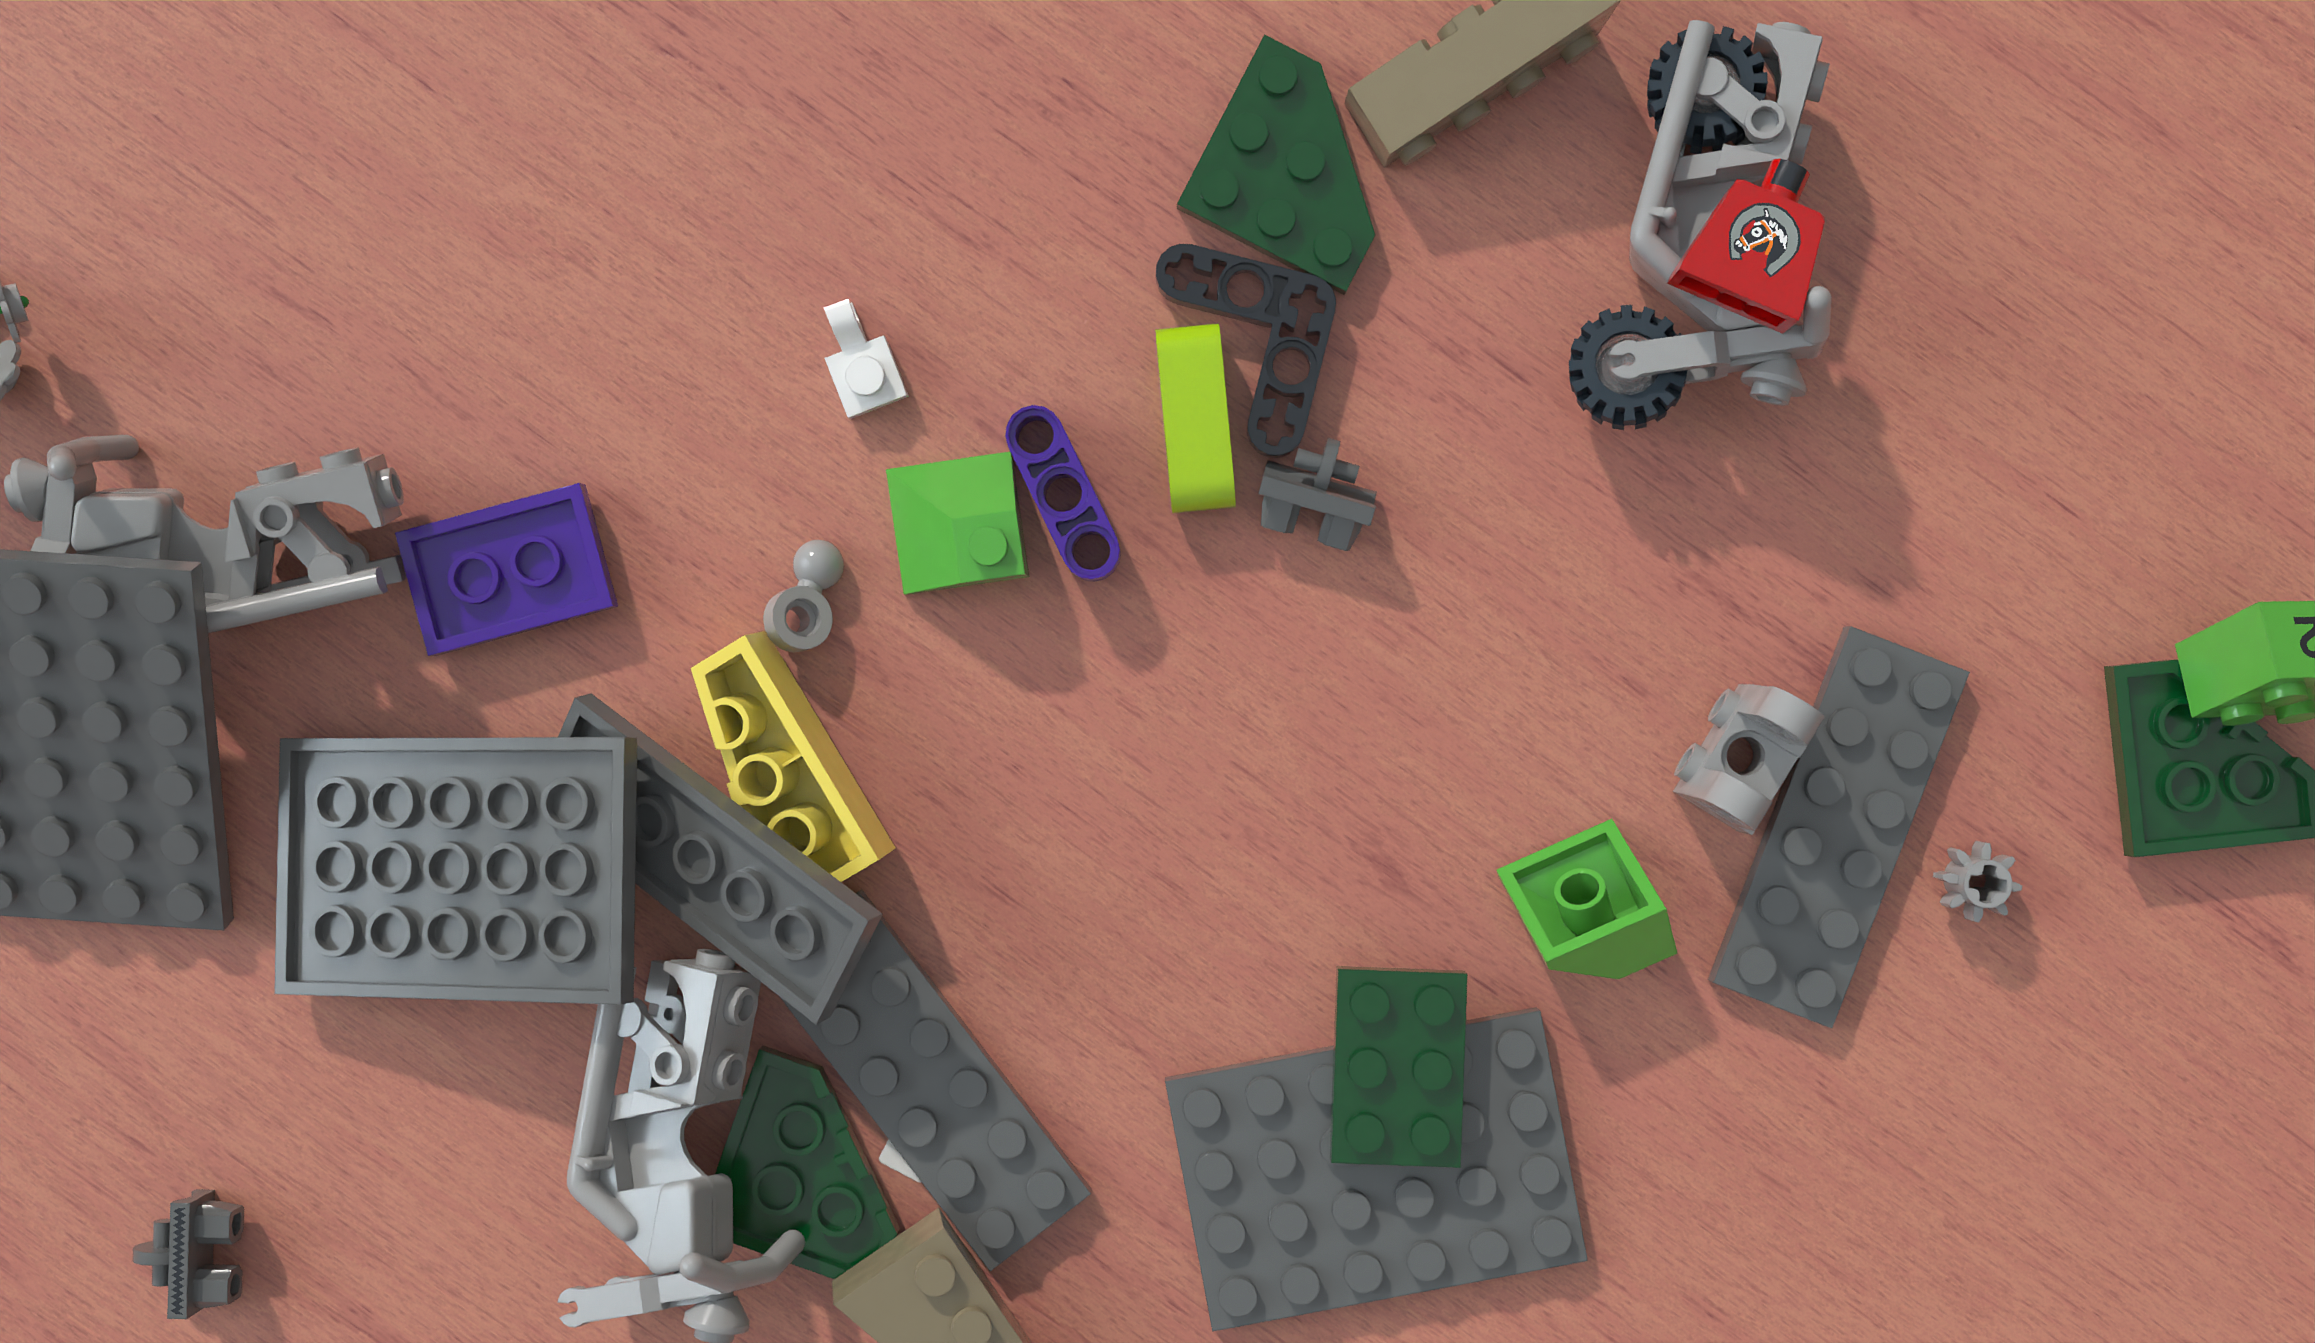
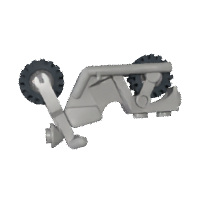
M1692 20L1689 22L1686 30L1678 33L1677 42L1672 45L1667 41L1660 48L1659 59H1653L1647 85V109L1649 117H1654L1655 119L1654 128L1658 134L1631 226L1629 261L1632 269L1642 279L1707 332L1687 335L1676 334L1673 330V322L1666 316L1662 320L1655 317V310L1645 306L1643 312L1632 311L1633 305H1621L1620 312L1611 313L1609 308L1600 312L1599 319L1594 323L1588 320L1581 328L1580 337L1574 339L1571 347L1569 378L1571 389L1577 397L1578 405L1583 411L1588 410L1592 414V419L1602 425L1603 421L1612 424V429L1624 430L1626 425H1635V430L1647 426V422L1653 419L1657 422L1667 415V410L1671 406H1676L1681 398V392L1685 384L1716 380L1728 376V373L1744 371L1740 380L1742 383L1752 387L1750 396L1758 401L1786 406L1789 405L1791 397L1806 395L1807 387L1796 359L1816 358L1821 354L1830 334L1832 296L1828 289L1823 286L1810 288L1804 305L1803 325H1793L1782 334L1667 284L1671 273L1722 197L1737 179L1746 180L1761 187L1772 160L1784 159L1802 165L1812 125L1800 123L1806 100L1820 101L1830 63L1817 61L1823 41L1822 36L1811 34L1807 28L1789 22H1777L1772 26L1758 23L1753 43L1745 35L1740 41L1734 39V29L1723 26L1721 34H1714L1715 27L1705 21ZM1764 65L1774 81L1776 102L1765 100L1768 76L1767 72L1763 71ZM1732 141L1733 144L1737 146H1732L1725 143ZM1686 144L1691 145L1690 153L1696 155L1683 156ZM1712 146L1713 152L1702 153V147Z

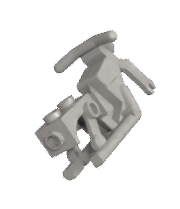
M130 435L90 436L58 444L48 451L47 466L29 458H19L12 463L10 474L4 480L5 494L13 510L18 513L22 512L31 522L42 521L41 536L35 539L31 551L202 562L208 633L384 594L388 591L386 585L401 582L407 578L401 555L370 561L366 548L358 542L351 541L323 511L324 501L349 505L364 514L373 528L384 526L402 515L399 506L403 504L404 495L397 472L392 467L388 468L384 454L362 459L359 447L320 456L322 465L320 469L299 473L296 462H290L256 471L259 483L236 492L235 499L231 500L229 524L225 529H212L190 518L183 511L184 497L177 489L109 488L96 492L97 476L92 462L128 460L136 456L139 445L137 440ZM283 542L308 568V575L271 584L275 545Z
M698 949L696 959L652 960L644 1000L650 1002L649 1010L644 1002L638 998H634V1003L622 1005L598 1004L567 1171V1187L570 1194L618 1239L624 1241L654 1274L636 1277L622 1275L608 1280L605 1285L589 1288L575 1286L564 1290L557 1302L567 1304L576 1302L578 1306L577 1311L559 1317L563 1324L568 1327L576 1328L593 1321L696 1304L685 1311L683 1320L687 1326L695 1329L694 1337L709 1343H731L734 1340V1335L743 1334L748 1331L750 1323L738 1296H734L733 1292L774 1281L801 1253L805 1246V1238L802 1233L797 1230H789L783 1233L759 1258L746 1261L720 1262L727 1259L733 1249L732 1182L723 1173L707 1176L692 1160L684 1141L685 1125L689 1116L696 1109L710 1104L743 1098L741 1090L746 1072L761 982L743 967L735 965V961L722 951ZM634 967V980L637 969L636 967ZM678 985L683 993V996L677 995ZM672 1033L681 1044H677L669 1034ZM624 1037H630L636 1043V1050L628 1093L614 1095Z

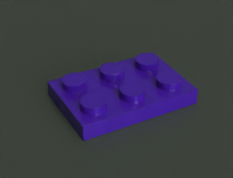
M585 484L569 485L395 532L428 656L446 654L618 607Z

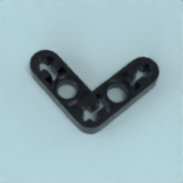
M1177 244L1169 247L1161 254L1156 264V283L1159 292L1168 301L1180 306L1271 328L1247 422V436L1250 445L1257 453L1265 457L1281 458L1289 455L1298 447L1305 432L1336 310V298L1333 289L1325 280L1315 275L1193 244ZM1182 259H1190L1193 261V272L1212 278V264L1225 267L1218 279L1217 301L1204 298L1209 290L1208 284L1191 281L1187 285L1186 291L1175 289L1174 277L1165 274L1167 268H1178ZM1250 273L1262 282L1264 294L1256 305L1240 307L1229 299L1227 285L1235 275ZM1304 290L1316 292L1315 302L1325 306L1324 314H1312L1305 335H1317L1319 337L1317 346L1299 337H1279L1281 327L1286 328L1292 333L1294 332L1298 309L1289 305V299H1300ZM1285 350L1301 352L1309 363L1307 378L1295 385H1288L1279 381L1273 371V361L1280 352ZM1265 388H1269L1283 397H1303L1301 408L1290 402L1288 403L1284 425L1293 428V436L1281 437L1277 446L1267 444V433L1257 429L1259 420H1270L1277 400L1264 399Z

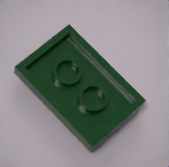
M1336 966L1330 1134L1331 1163L1461 1168L1468 974L1465 971Z

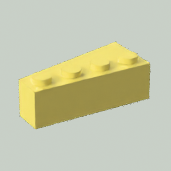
M766 631L744 635L691 668L715 748L721 751L730 780L727 783L730 797L734 802L840 882L896 849L776 646L767 636Z

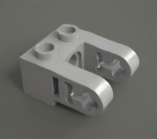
M1738 684L1735 691L1728 688L1721 694L1709 713L1708 721L1714 725L1702 745L1693 743L1680 759L1674 775L1680 778L1673 792L1736 831L1753 835L1773 803L1772 799L1796 760L1803 754L1825 716L1800 698L1774 686ZM1742 737L1751 745L1753 759L1746 770L1736 773L1727 762V751L1733 741Z

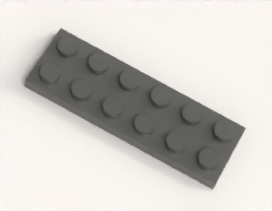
M1852 626L1843 627L1813 705L1825 718L1803 754L1796 760L1784 780L1708 977L1709 981L1826 1027L1833 1028L1969 676V671Z
M592 693L575 697L558 737L637 738L635 884L815 1025L830 1018L883 914Z
M862 889L856 893L876 908ZM883 916L830 1018L815 1025L782 999L989 1271H992L1091 1195L1092 1188Z

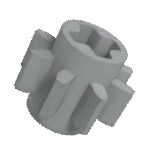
M1981 841L1974 842L1971 855H1967L1960 849L1948 848L1947 853L1952 861L1947 865L1945 871L1933 872V877L1943 881L1948 892L1940 900L1941 905L1955 908L1965 903L1963 909L1964 918L1974 922H1980L1983 917V908H1988L2000 915H2007L2008 910L2004 902L2010 896L2011 891L2017 892L2022 890V885L2013 882L2008 871L2016 860L2012 856L2003 854L1990 860L1991 845ZM1971 875H1985L1986 882L1984 887H1969Z

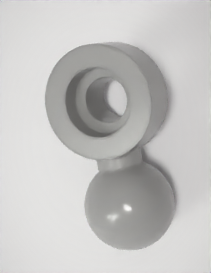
M812 540L803 544L797 550L793 559V570L798 579L797 586L777 593L769 600L765 607L763 615L765 631L769 639L782 650L801 652L814 648L825 641L831 631L833 622L832 611L828 601L821 593L822 590L832 587L839 581L844 569L842 554L832 543L825 540ZM789 610L795 612L800 619V627L797 632L790 629L787 625L786 615Z

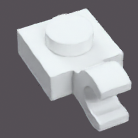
M849 299L825 307L827 318L842 352L824 359L847 417L852 419L909 397L887 338L883 335L867 341L852 302L850 303Z

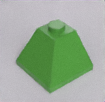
M1011 452L886 469L904 595L1030 577Z
M1613 819L1496 870L1500 881L1549 970L1621 979L1678 954L1667 909Z

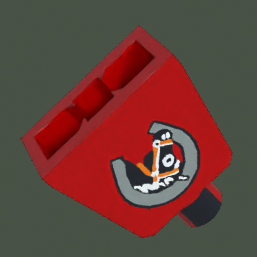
M1774 159L1768 168L1761 187L1746 180L1737 179L1722 197L1671 273L1667 284L1777 332L1785 333L1799 321L1803 312L1825 223V217L1820 212L1798 203L1810 173L1804 167L1794 162Z

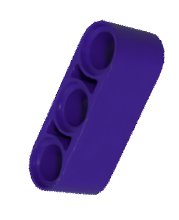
M1031 405L1019 409L1011 416L1007 423L1005 433L1007 445L1064 563L1075 576L1082 580L1095 582L1106 579L1114 573L1120 563L1121 549L1119 542L1060 420L1054 412L1043 406ZM1033 421L1045 422L1051 426L1054 432L1053 442L1050 447L1038 454L1027 453L1019 445V433L1025 425ZM1060 478H1071L1078 482L1082 489V496L1078 505L1066 512L1052 509L1049 507L1046 499L1050 484ZM1090 534L1103 537L1110 546V555L1107 562L1094 570L1082 568L1076 563L1074 557V549L1077 542Z

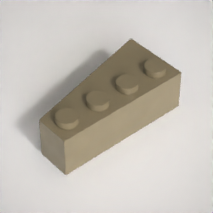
M1491 0L1494 6L1487 11H1484L1481 5L1474 6L1472 4L1453 17L1451 21L1437 32L1440 42L1430 47L1426 39L1419 40L1350 87L1344 104L1383 167L1388 166L1399 158L1404 166L1409 165L1434 149L1437 143L1433 137L1453 124L1458 132L1468 129L1491 112L1487 104L1506 91H1509L1513 99L1517 98L1545 79L1546 76L1542 71L1543 68L1561 57L1569 65L1595 49L1600 44L1596 35L1600 33L1621 0Z
M940 1208L928 1214L832 1281L833 1305L878 1343H1032Z

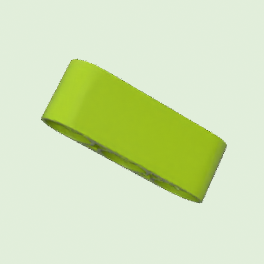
M1219 323L1155 329L1172 513L1235 508L1234 473Z

